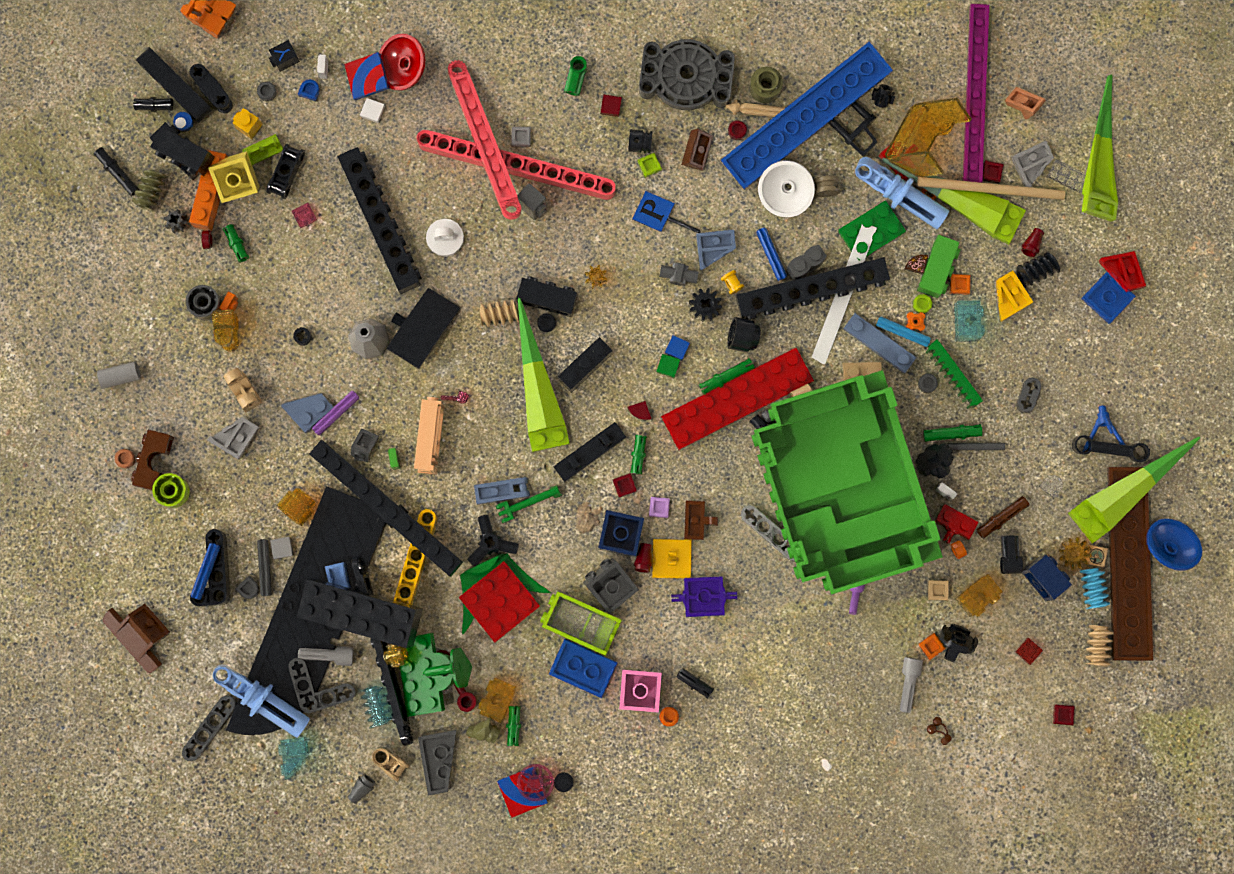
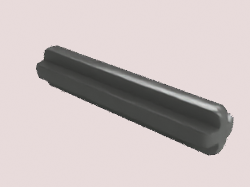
M260 539L257 541L261 596L265 597L272 595L269 545L267 539Z

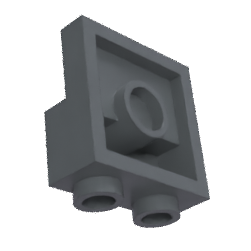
M614 558L603 560L600 563L601 568L596 572L590 571L585 576L586 580L583 582L608 614L612 613L639 590Z

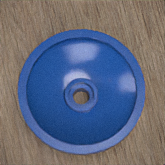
M1161 519L1154 522L1148 529L1146 536L1148 548L1152 555L1164 566L1174 570L1185 571L1195 567L1201 560L1202 546L1200 540L1193 530L1182 522L1173 519Z

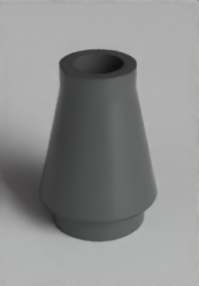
M366 774L359 776L350 794L347 796L348 799L357 804L359 800L374 789L375 781Z

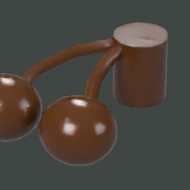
M935 717L933 724L927 726L929 734L939 732L944 735L941 739L943 745H947L952 740L940 717ZM942 725L946 730V734L938 731L936 726Z

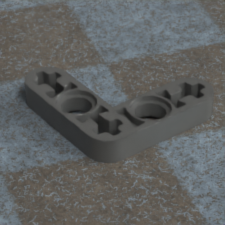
M294 658L290 661L288 666L300 708L303 712L312 713L350 701L355 696V688L349 683L315 692L306 662L300 658ZM295 661H298L299 664H303V667L300 668L301 674L305 672L306 676L295 680L294 676H298L296 669H292V666L295 665ZM300 680H306L309 683L307 690L301 691L298 689L297 684ZM343 687L352 689L350 697L346 698L345 695L339 696L341 700L336 701L337 697L333 690L338 689V693L344 690ZM312 692V695H308L309 700L314 701L312 709L303 706L306 703L305 696L301 698L300 694ZM327 692L333 695V701L329 704L324 703L322 700V695Z

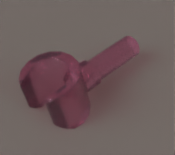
M459 391L457 396L441 395V400H453L465 404L469 395L466 392Z

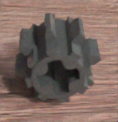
M179 209L174 212L169 210V215L164 217V220L167 221L165 227L167 229L171 228L174 234L178 230L184 232L183 228L189 225L185 221L187 215L185 213L181 214Z

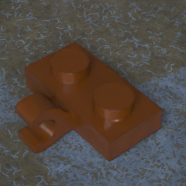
M686 501L684 540H704V525L718 526V517H705V501Z

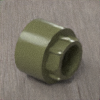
M772 67L757 69L751 77L749 86L752 97L760 103L775 101L782 90V76L779 71ZM768 82L771 87L764 88L761 84Z

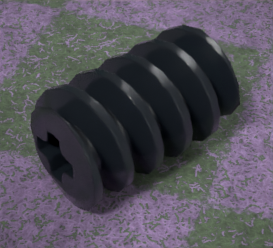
M1049 252L1044 253L1043 256L1039 255L1037 259H1031L1030 262H1025L1023 266L1018 265L1016 268L1017 277L1024 288H1026V282L1032 286L1033 279L1036 282H1040L1039 276L1047 279V272L1050 276H1053V269L1057 273L1061 271L1056 258Z

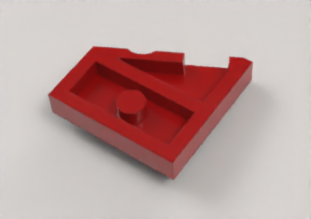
M1135 251L1099 259L1102 267L1126 292L1146 287Z

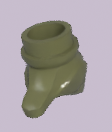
M488 717L486 721L469 726L466 735L469 738H475L479 741L486 740V742L494 744L500 734V729L490 723L491 717Z

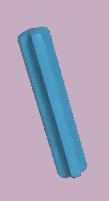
M879 317L876 323L880 328L925 347H928L931 341L930 337L883 317Z

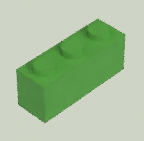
M937 235L918 285V292L935 298L945 294L948 284L945 282L947 277H951L954 266H952V263L959 256L961 249L958 246L960 242Z

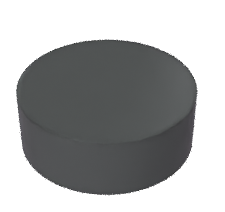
M262 82L258 85L257 94L261 100L268 102L276 97V88L272 83Z
M924 374L918 380V387L923 393H931L938 386L937 378L932 374Z

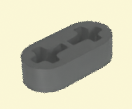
M1028 378L1021 387L1016 402V407L1021 413H1029L1035 407L1041 390V383L1037 378ZM1033 382L1036 389H1033L1031 394H1029L1030 387L1027 384ZM1029 397L1028 404L1030 407L1024 409V405L1021 402H1024Z

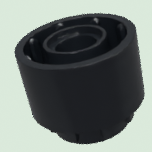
M734 317L728 333V349L746 353L749 350H755L760 340V326L755 325L753 320Z

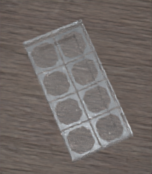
M1055 159L1047 175L1048 178L1078 193H1081L1083 190L1086 176L1085 173Z

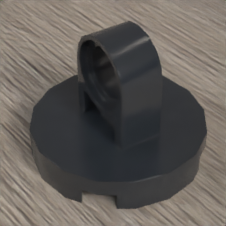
M951 624L950 627L944 625L939 634L940 640L947 646L944 659L955 662L959 653H973L978 645L977 637L975 636L973 639L970 636L971 631L962 626Z

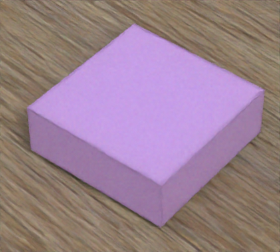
M651 497L649 517L668 518L670 499Z

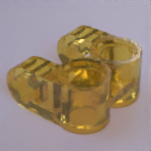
M233 309L213 311L212 323L216 343L227 352L235 351L239 346V321L237 313H234Z

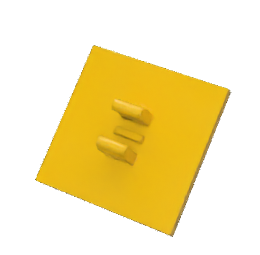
M653 539L652 578H691V540Z

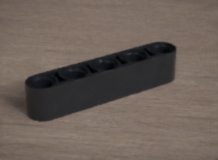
M150 47L136 59L139 65L198 123L213 111Z

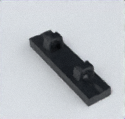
M614 422L553 467L565 483L626 439V436L617 423Z

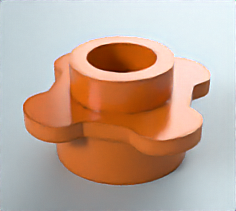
M909 312L906 315L908 319L906 328L919 331L925 329L924 313L914 314Z

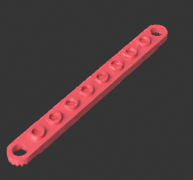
M454 60V62L449 63L448 75L498 204L505 218L510 220L516 219L521 214L518 196L467 67L462 61ZM459 67L462 69V72L457 74V72H453V69ZM509 206H514L517 210L509 213L506 209Z

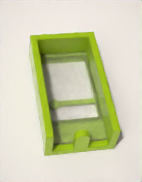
M557 591L556 595L552 594L548 602L551 607L548 613H543L540 620L543 623L542 628L606 656L622 620Z

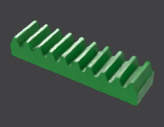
M937 339L931 343L926 354L932 353L930 359H937L934 365L942 366L939 371L946 372L944 378H951L948 383L955 384L953 390H960L957 396H964L962 402L969 403L966 408H974L983 401L939 340Z

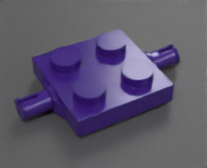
M723 576L684 578L683 594H671V598H678L671 599V602H683L686 617L724 616L726 600H737V596H730L737 595V591L725 592Z

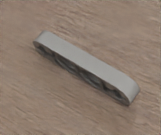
M745 506L741 511V519L785 558L795 561L794 558L790 559L787 548L784 551L781 549L786 545L788 539L784 540L782 545H777L773 541V537L776 534L782 535L781 529L754 506ZM745 510H753L754 513L752 515L756 519L758 515L761 517L755 526L752 524L754 522L752 518H745ZM763 521L769 524L767 532L759 530V524Z

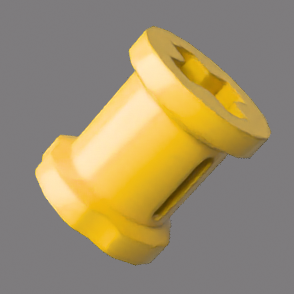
M735 270L721 278V281H724L730 290V295L737 293L745 287L737 278Z

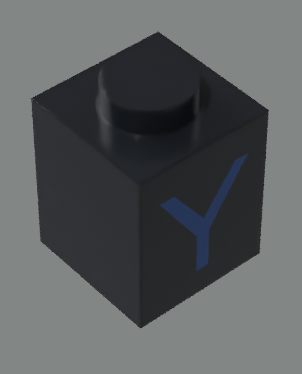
M289 40L269 49L271 54L269 60L273 68L277 66L280 72L300 62Z

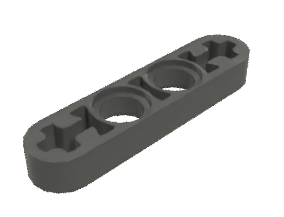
M223 696L218 700L184 746L182 756L185 760L195 761L200 758L232 715L237 704L234 697ZM230 699V705L232 707L226 708L223 711V713H226V716H224L221 712L216 711L217 709L222 710L225 706L223 701H228ZM213 715H218L221 719L220 724L217 726L212 725L210 722ZM201 731H207L209 734L206 742L199 740L198 736ZM195 740L197 744L202 745L203 747H197L194 751L196 756L189 757V751L187 750L188 748L193 749L196 744L193 743V741Z

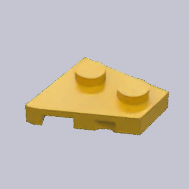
M1013 270L996 280L999 318L1001 322L1033 303V300Z

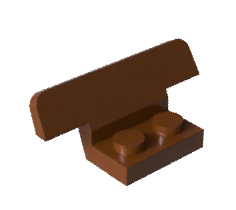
M146 604L128 614L124 620L113 608L109 609L102 619L105 626L147 673L154 672L162 663L150 650L155 644L168 636L170 631Z

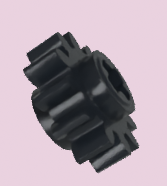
M700 288L699 295L696 293L692 294L695 300H689V304L694 307H691L689 311L696 312L695 319L701 316V321L704 322L705 317H708L711 322L712 315L719 316V312L716 310H721L722 305L717 303H720L722 298H715L717 291L710 294V289L707 288L706 293H703V290ZM709 302L708 307H702L703 303Z

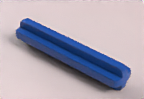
M765 227L757 230V236L777 280H784L787 277L784 267Z
M210 543L191 592L192 598L198 600L202 598L220 546Z

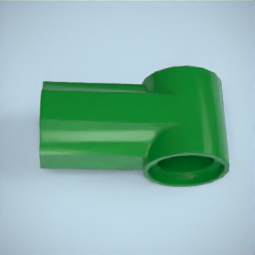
M576 56L571 59L564 92L569 95L580 96L587 72V62L583 57ZM577 63L584 65L581 70L574 69V65Z

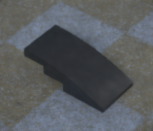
M428 288L386 349L415 368L420 369L438 341L441 340L460 307Z

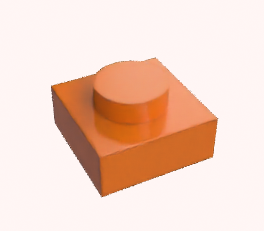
M228 291L219 308L229 315L231 311L233 312L237 308V296Z

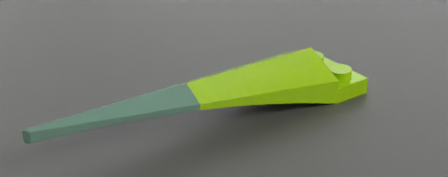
M887 158L882 159L884 163L908 178H913L915 183H917L918 177L945 179ZM923 187L991 237L1008 245L1026 211L1010 203L1008 200L984 192Z

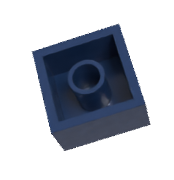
M606 510L598 550L636 558L644 518Z
M1047 554L1035 559L1022 572L1045 602L1055 600L1072 586L1069 582L1071 580L1064 571L1061 572L1057 567L1058 563L1052 556L1048 557Z

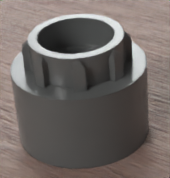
M198 285L188 292L186 306L189 312L197 319L203 321L212 320L221 312L219 306L222 303V299L212 287ZM203 299H208V304L205 307H200V302Z

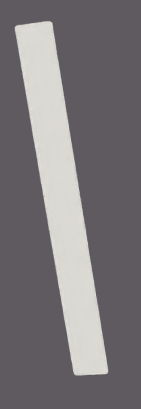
M863 225L861 226L846 267L865 261L872 242V236L877 229L876 227L865 228ZM859 242H865L868 246L867 251L863 254L858 253L856 250ZM852 276L845 277L846 284L854 285L855 280ZM853 290L849 291V295L838 297V294H836L812 355L813 359L822 364H825Z

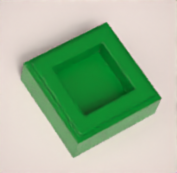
M662 354L656 373L675 378L680 359Z

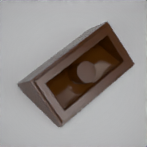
M700 129L691 130L681 165L703 171L713 135Z

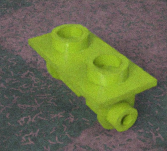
M274 134L242 149V151H247L251 164L254 165L282 152L283 147L277 135Z

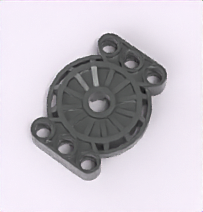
M681 39L671 42L662 50L656 42H648L643 49L639 94L643 99H651L657 94L665 104L679 110H695L707 105L711 100L716 107L724 108L730 101L735 56L729 50H724L717 56L709 46L692 39ZM655 50L656 54L651 56L647 54V51ZM727 58L731 62L729 64H724L721 60ZM653 68L654 72L646 73L645 69ZM686 68H689V71L693 74V77L690 79H684L680 75ZM725 76L728 78V81L721 82L719 78ZM648 85L652 87V90L647 92L642 88ZM723 94L726 96V99L719 100L717 96Z

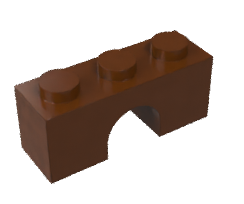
M147 430V434L145 433L142 438V451L137 455V468L131 476L133 486L152 491L155 480L163 475L153 470L151 465L152 459L158 454L169 456L174 440L173 436Z

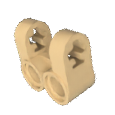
M239 368L232 369L223 376L245 413L262 403L250 380Z

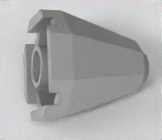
M372 318L356 322L348 335L352 351L365 359L381 356L390 342L385 325Z

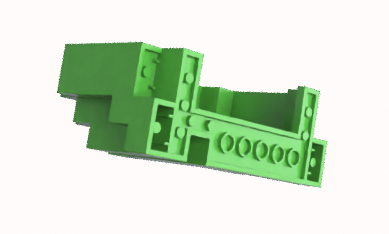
M883 370L865 376L860 375L770 405L771 409H768L771 421L775 420L776 423L754 430V435H751L754 446H759L761 454L757 455L760 466H765L766 473H763L766 485H771L772 491L769 494L772 503L776 502L778 510H775L778 522L782 521L784 528L781 529L784 540L788 539L790 544L787 551L790 559L794 558L796 567H793L796 579L801 578L803 583L825 576L822 579L824 589L832 595L924 566L923 563L943 558L938 544V540H941L935 520L930 519L895 407L898 405L892 387L888 388Z

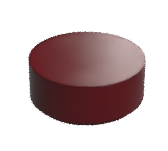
M739 120L731 122L728 127L730 138L741 140L745 137L747 132L745 123Z
M210 230L202 231L201 241L203 249L212 248L213 238Z

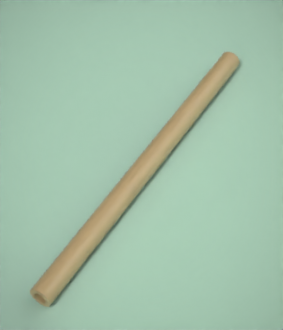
M918 177L917 185L920 187L1058 200L1065 199L1064 190Z

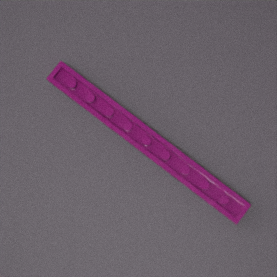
M970 4L962 177V181L980 183L983 181L989 5Z

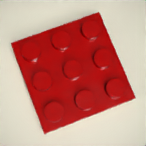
M505 561L459 597L494 643L540 607Z

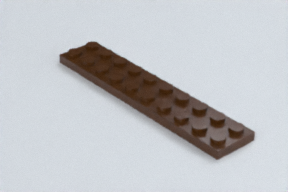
M1108 467V487L1143 467ZM1148 492L1109 531L1112 632H1114L1112 634V661H1153L1150 550L1146 540L1149 529Z

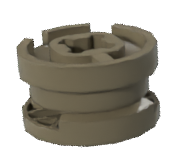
M829 175L813 179L816 189L814 196L830 197L840 194L838 176Z

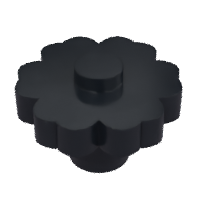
M945 443L939 446L933 444L918 455L915 461L917 464L916 468L925 477L931 474L937 478H944L950 473V465L954 459L953 451Z

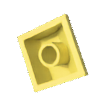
M247 151L229 156L208 167L221 203L258 193L260 185Z

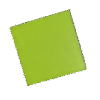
M655 153L637 160L645 178L662 171Z

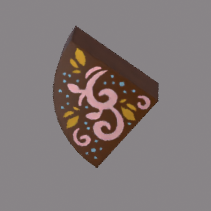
M917 255L911 258L904 270L923 274L928 255Z

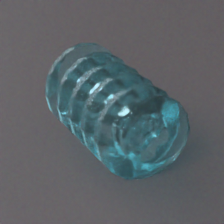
M374 686L359 691L365 692L360 698L361 700H367L363 707L369 708L365 715H371L367 719V722L373 723L369 729L388 724L392 717L386 716L390 709L383 708L388 703L381 701L386 694H379L384 689L383 686Z

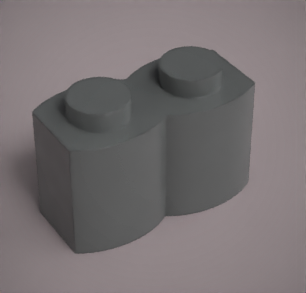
M820 245L812 246L804 255L791 260L786 272L792 280L804 278L809 271L818 269L823 264L827 255Z

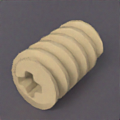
M511 299L510 305L504 300L502 306H500L497 301L495 307H492L489 302L486 309L483 303L480 304L482 327L484 322L487 327H490L491 321L497 326L499 320L502 325H505L506 319H508L510 324H513L514 318L519 323L518 305L515 304L513 299Z
M1089 625V628L1094 631L1088 633V636L1093 639L1087 641L1092 647L1086 648V651L1091 653V655L1085 656L1087 660L1091 661L1086 664L1103 667L1109 666L1110 663L1105 661V659L1111 658V655L1107 654L1106 651L1112 650V647L1108 646L1107 643L1113 642V640L1107 636L1114 634V632L1108 630L1109 627Z

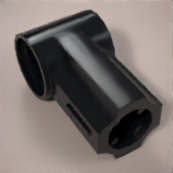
M1001 536V573H1022L1023 561L1019 554L1018 536Z

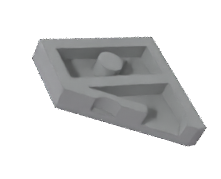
M241 417L234 424L223 428L221 432L210 436L207 441L240 460L260 427Z

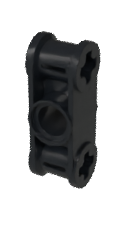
M194 64L189 72L200 91L220 113H229L233 108V103L223 87L202 64Z
M285 144L273 176L267 185L266 192L268 194L274 193L281 196L284 200L287 198L299 166L304 159L305 150H298L290 147V144ZM284 169H290L288 174H281Z

